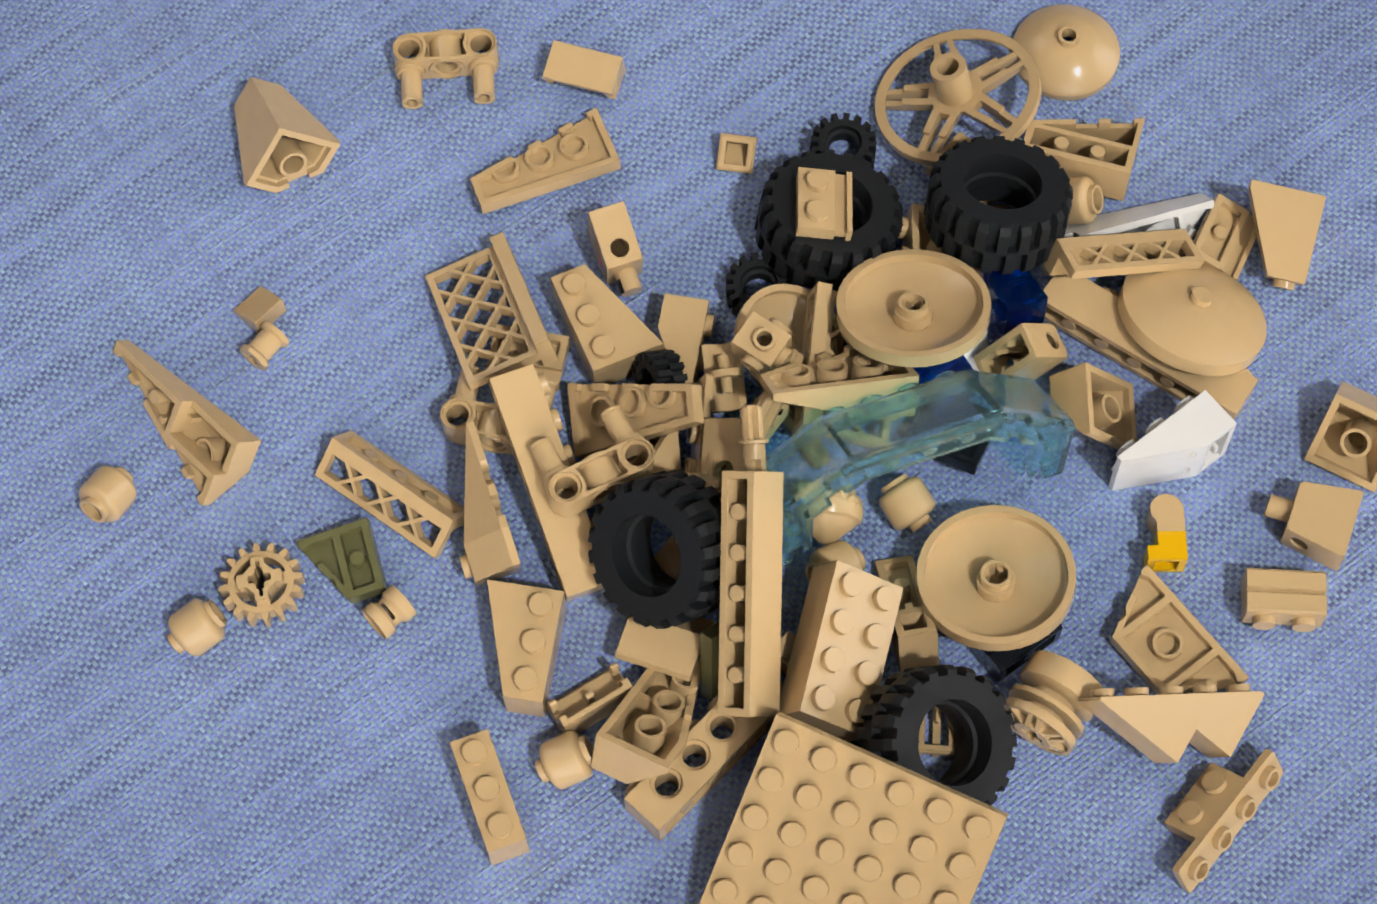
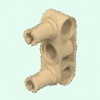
M483 28L442 29L433 32L407 33L399 36L394 41L392 50L395 73L401 81V102L404 108L418 109L423 106L422 80L433 78L451 79L461 76H473L474 101L479 104H490L495 101L494 74L497 72L500 59L496 36L492 31ZM480 50H487L485 53H476ZM409 55H416L413 58H405Z
M474 366L472 368L473 375L482 372V370ZM461 368L455 394L450 396L440 410V419L446 438L452 443L466 446V422L474 420L484 451L513 455L496 404L476 400L479 387L474 390L470 389ZM547 380L550 394L546 395L545 398L551 410L557 387L554 382ZM457 417H464L467 419V421L461 425L450 424L451 421Z
M620 405L609 407L600 414V419L614 443L613 446L606 450L595 452L571 466L564 465L549 437L542 438L530 446V451L544 476L542 478L543 488L549 498L550 508L557 515L563 517L576 515L597 504H601L602 499L609 492L616 490L617 486L653 473L654 448L639 433H634ZM636 455L643 457L646 462L643 465L634 466L627 459ZM569 488L575 491L576 495L569 499H562L556 493L560 489Z

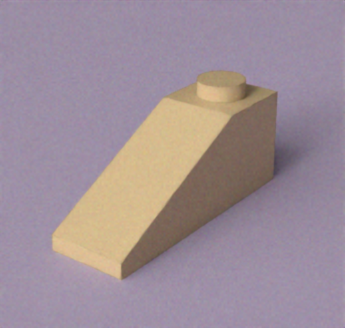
M913 555L875 561L877 577L903 587L891 638L900 672L911 667L939 665L937 628L935 623L926 615L919 600L916 584L917 566Z

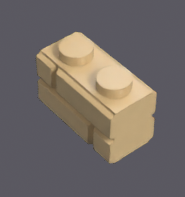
M1246 568L1241 578V622L1252 623V627L1259 630L1273 629L1276 625H1292L1294 631L1310 632L1315 630L1316 627H1321L1327 617L1326 572Z

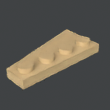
M567 383L575 457L586 458L595 452L606 450L613 446L614 443L600 419V414L614 405H620L634 433H639L646 440L705 424L701 387L699 385Z

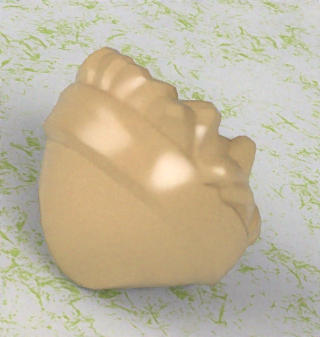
M802 482L796 485L794 489V495L796 496L794 511L798 514L803 527L819 543L827 545L836 542L862 523L863 502L857 496L854 485L849 484L848 488H844L843 483L840 482L833 486L814 482Z

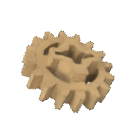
M254 543L253 552L249 554L243 548H240L238 551L241 558L238 561L231 558L227 559V564L231 571L220 572V578L225 584L218 588L221 596L226 598L223 603L227 611L234 610L233 615L238 622L247 616L250 627H255L258 619H263L266 627H271V618L275 616L282 622L286 621L284 611L289 609L296 612L298 608L293 599L304 598L305 595L303 589L299 586L305 583V578L302 572H298L301 569L298 560H290L291 556L286 548L277 554L274 543H269L266 551H261L259 544ZM267 563L276 565L280 568L273 569L270 566H268ZM262 574L265 578L264 588H262L263 596H261L259 591ZM252 601L257 604V607L248 605L245 602Z

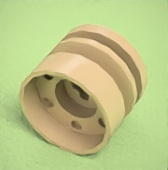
M1038 650L1033 652L1020 673L1019 679L1022 684H1016L1010 688L1008 698H1005L1006 704L1003 707L1005 711H1011L1015 723L1011 725V729L1038 748L1065 756L1071 754L1076 745V739L1080 738L1084 732V726L1081 721L1092 720L1094 716L1078 700L1080 698H1089V689H1103V687L1089 672L1071 660L1050 651Z

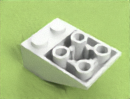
M1206 390L1195 398L1189 395L1175 407L1173 415L1166 420L1163 417L1158 418L1146 429L1144 437L1137 442L1133 439L1129 440L1116 452L1117 459L1111 468L1112 475L1108 487L1111 491L1197 476L1225 454L1237 423Z

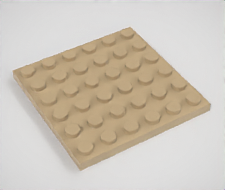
M778 712L771 725L699 904H971L1009 814L782 712Z

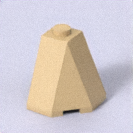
M250 77L234 104L243 181L246 186L278 193L290 188L289 182L308 174L310 178L324 173L341 144L282 85Z
M1252 179L1249 182L1247 191L1264 277L1273 280V287L1294 291L1295 285H1305L1326 196Z

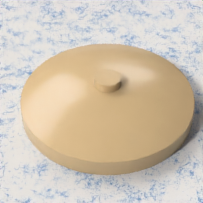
M904 249L886 252L874 259L869 258L847 274L838 289L836 297V318L844 338L863 355L893 366L929 367L957 359L969 352L981 341L990 323L991 297L982 277L963 261L936 251Z
M1202 264L1200 269L1128 274L1119 291L1118 312L1128 333L1149 354L1176 369L1203 376L1234 374L1250 366L1265 343L1267 335L1266 319L1256 299L1236 279L1208 265Z
M1005 505L974 507L946 519L937 526L925 541L917 562V593L926 615L942 633L954 641L985 651L1020 649L1048 636L1068 614L1076 588L1075 561L1069 545L1063 536L1049 522L1038 515L1024 509Z

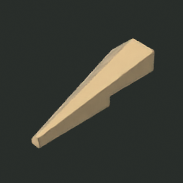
M116 341L113 349L115 356L123 357L131 371L127 376L132 385H139L146 398L143 402L145 409L168 449L176 450L184 464L181 469L185 479H192L200 493L197 496L198 502L202 506L210 505L250 471L261 440L131 341Z

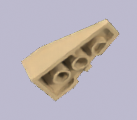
M849 344L844 346V352L832 356L825 352L816 355L815 363L805 365L795 362L760 374L759 382L773 401L874 420L895 421L902 417L915 416L919 375L913 367L893 366L873 360Z
M701 657L690 682L648 668L645 670L597 732L591 768L625 784L668 773L686 748L701 677Z

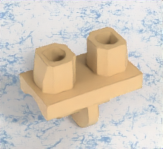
M731 342L701 345L704 374H713L714 376L711 414L739 411L740 407L747 405L740 357L732 353Z

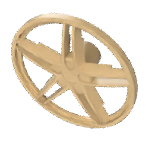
M984 29L948 31L917 43L895 60L884 74L877 89L875 116L882 136L893 150L915 163L933 167L934 163L943 154L939 152L962 115L1000 133L999 136H1005V140L1014 141L1015 138L1018 139L1029 127L1037 113L1041 100V79L1033 57L1016 40L1004 34ZM968 39L989 41L1005 47L1012 53L1000 59L995 57L969 71L966 61L959 54L954 41ZM947 43L950 52L942 54L940 45ZM928 49H934V60L930 65V74L933 82L904 85V88L890 89L896 76L911 60ZM1025 68L1029 78V92L1025 106L1016 118L1005 111L1004 106L986 94ZM980 108H983L989 114H991L992 116H994L995 118H997L998 120H1000L1001 122L1010 127L1006 128L996 123L991 117L979 112L978 110ZM886 110H932L922 131L924 135L918 148L908 144L894 132L889 124ZM943 119H946L947 121L945 122L944 126L942 127L941 131L939 132V134H938V139H937L936 143L934 144V146H933V148L931 149V151H929V149H930V147H931V145H932V143H933V141H934V139H935V137H936V135H937V133H938V130H939V128H940V126H941L942 120H943Z

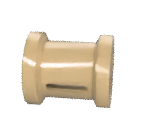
M264 321L260 325L261 331L248 345L243 344L239 348L244 358L262 371L269 367L268 361L281 347L286 348L289 345V340L285 334L268 321Z

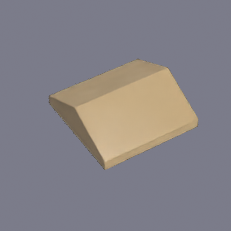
M634 616L628 618L615 652V658L690 682L701 657V632L713 626L714 621L698 617L676 627L656 629L651 625L645 627L636 624L633 621Z

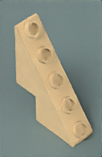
M1250 683L1227 684L1226 692H1217V685L1192 686L1193 693L1183 694V686L1158 687L1159 695H1149V687L1124 688L1125 696H1115L1114 688L1089 689L1090 697L1080 698L1078 702L1154 763H1178L1188 743L1207 758L1231 757L1265 694L1262 691H1250Z

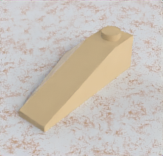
M474 420L466 422L464 551L466 555L460 556L459 560L465 579L473 577L475 586L487 583V579L497 580L519 573L521 563L506 516L501 513L500 509L502 508L493 479L490 478L488 462Z

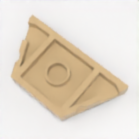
M1148 565L1143 567L1110 643L1156 695H1159L1158 687L1183 686V694L1193 693L1192 686L1217 685L1218 691L1226 689L1227 684H1245L1249 678L1248 675Z

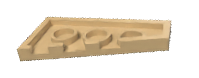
M596 107L587 112L586 118L574 125L571 122L558 128L557 135L543 143L540 140L535 141L527 146L528 150L516 158L511 156L473 176L470 178L482 214H486L621 169V163Z

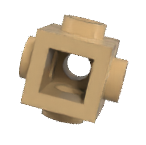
M752 311L731 341L732 353L740 357V363L752 373L757 375L760 372L766 373L787 365L794 352L790 349L792 347V335L788 334V327L779 320L770 318L768 321Z

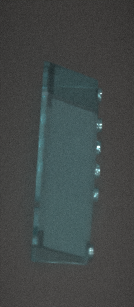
M968 369L957 373L946 371L937 375L932 381L920 385L918 383H909L900 387L897 392L886 396L872 395L863 399L860 404L844 408L839 406L832 408L766 455L767 471L784 472L782 565L793 562L790 552L797 550L801 545L804 551L812 549L813 519L832 506L830 498L840 490H843L844 493H850L869 479L988 440L1007 442L1012 436H1017L1021 444H1028L1023 465L1029 477L1037 474L1038 467H1040L1045 479L1062 474L1075 430L1073 420L1032 378Z

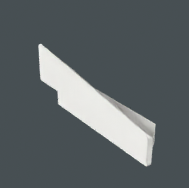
M1203 193L1100 214L1090 224L1067 225L1064 238L1186 229L1192 239L1197 232L1194 227L1206 209L1211 210L1214 207V200ZM1044 263L1040 265L1042 274L1048 276L1049 274Z

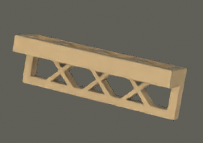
M1186 229L1056 238L1044 266L1050 276L1068 274L1071 279L1200 269L1204 259Z
M351 430L332 437L315 476L433 558L440 556L452 531L464 526V507ZM335 457L345 463L349 478L341 479L329 471ZM368 478L375 483L379 498L371 500L365 496L360 480ZM398 499L404 503L409 519L401 521L394 516L390 501ZM429 520L441 529L434 543L424 536L420 522Z

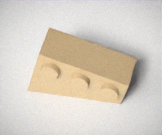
M585 264L550 277L553 299L592 383L613 384L632 376V371H636L633 364L634 361H637L636 357L639 354L664 350V343Z
M487 579L502 694L506 711L546 717V706L549 701L567 609L565 593L561 590Z

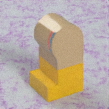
M1161 494L1152 500L1146 515V524L1152 532L1153 545H1147L1143 556L1144 567L1148 565L1154 572H1183L1188 561L1184 507L1182 502L1174 495Z

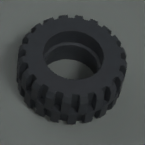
M984 136L974 137L969 143L964 140L954 145L953 149L949 148L934 163L923 213L925 216V228L937 248L942 247L944 254L955 257L970 267L981 269V273L991 274L992 271H1000L1001 275H1010L1014 273V270H1020L1021 273L1033 269L1035 264L1040 266L1045 263L1049 258L1056 238H1064L1072 206L1073 188L1069 183L1068 175L1063 168H1060L1058 161L1052 155L1047 157L1044 150L1036 145L1030 147L1025 145L1024 140L1017 138L1014 141L1005 140V136H994L993 139H985ZM980 201L1002 202L1013 206L1015 209L996 208Z
M815 150L802 153L799 159L797 156H793L784 161L783 166H778L774 169L763 188L755 223V230L757 231L755 239L757 246L762 250V257L768 265L775 264L774 271L784 279L788 276L792 278L791 284L801 287L804 285L813 288L818 281L833 284L832 290L838 291L843 279L856 266L869 258L874 259L880 254L894 251L902 225V205L898 201L899 195L893 185L888 186L890 180L882 171L877 173L872 163L865 159L862 162L854 159V154L847 152L844 155L835 154V150H823L821 154H816ZM798 167L836 170V174L840 175L852 172L853 225L857 230L853 231L850 241H844V237L834 236L833 240L795 236L796 174Z
M661 471L625 482L617 486L616 490L609 492L602 499V506L598 507L594 513L592 522L595 523V526L590 528L588 542L592 543V550L588 552L589 562L594 563L596 570L593 576L597 584H602L605 590L603 595L610 604L615 602L618 605L616 610L627 619L634 616L633 621L636 624L645 627L651 625L656 629L676 627L713 612L720 607L721 494L713 486L706 488V482L694 474L688 476L684 471ZM654 518L666 525L678 544L681 566L677 580L662 570L652 552L650 531Z
M919 666L894 673L886 678L885 685L877 686L872 692L870 698L873 700V703L865 705L860 716L865 720L863 727H858L856 740H861V747L937 781L929 774L922 763L918 749V735L926 714L934 706L938 707L952 725L955 736V753L949 769L937 782L990 806L997 801L998 796L995 792H1004L1010 780L1006 777L1007 772L1014 769L1016 757H1012L1013 747H1017V734L1012 735L1011 725L1015 723L1011 711H1005L1003 707L1006 704V700L1000 691H991L993 687L991 681L983 675L976 676L974 670L964 666Z

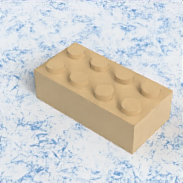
M839 560L813 567L780 697V712L847 742L856 741L857 729L864 725L865 719L860 717L865 705L873 703L870 696L876 687L881 684L903 587Z

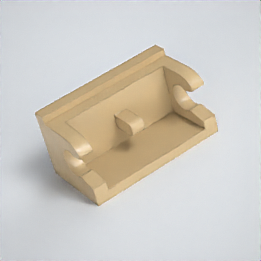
M553 40L542 77L548 83L554 84L559 82L603 93L608 98L616 99L626 67L623 57Z
M614 662L608 666V670L560 699L555 700L553 698L548 701L546 707L562 733L574 731L579 734L611 715L633 686L628 678L624 679L622 677L618 664Z

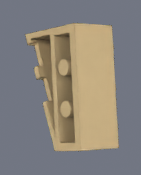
M1134 118L1133 123H1111V119H1099L1098 124H1076V119L1033 120L1026 130L1024 141L1025 145L1030 147L1036 145L1043 149L1047 157L1052 155L1060 164V168L1065 170L1068 177H1090L1096 185L1101 187L1104 197L1124 201L1145 118Z

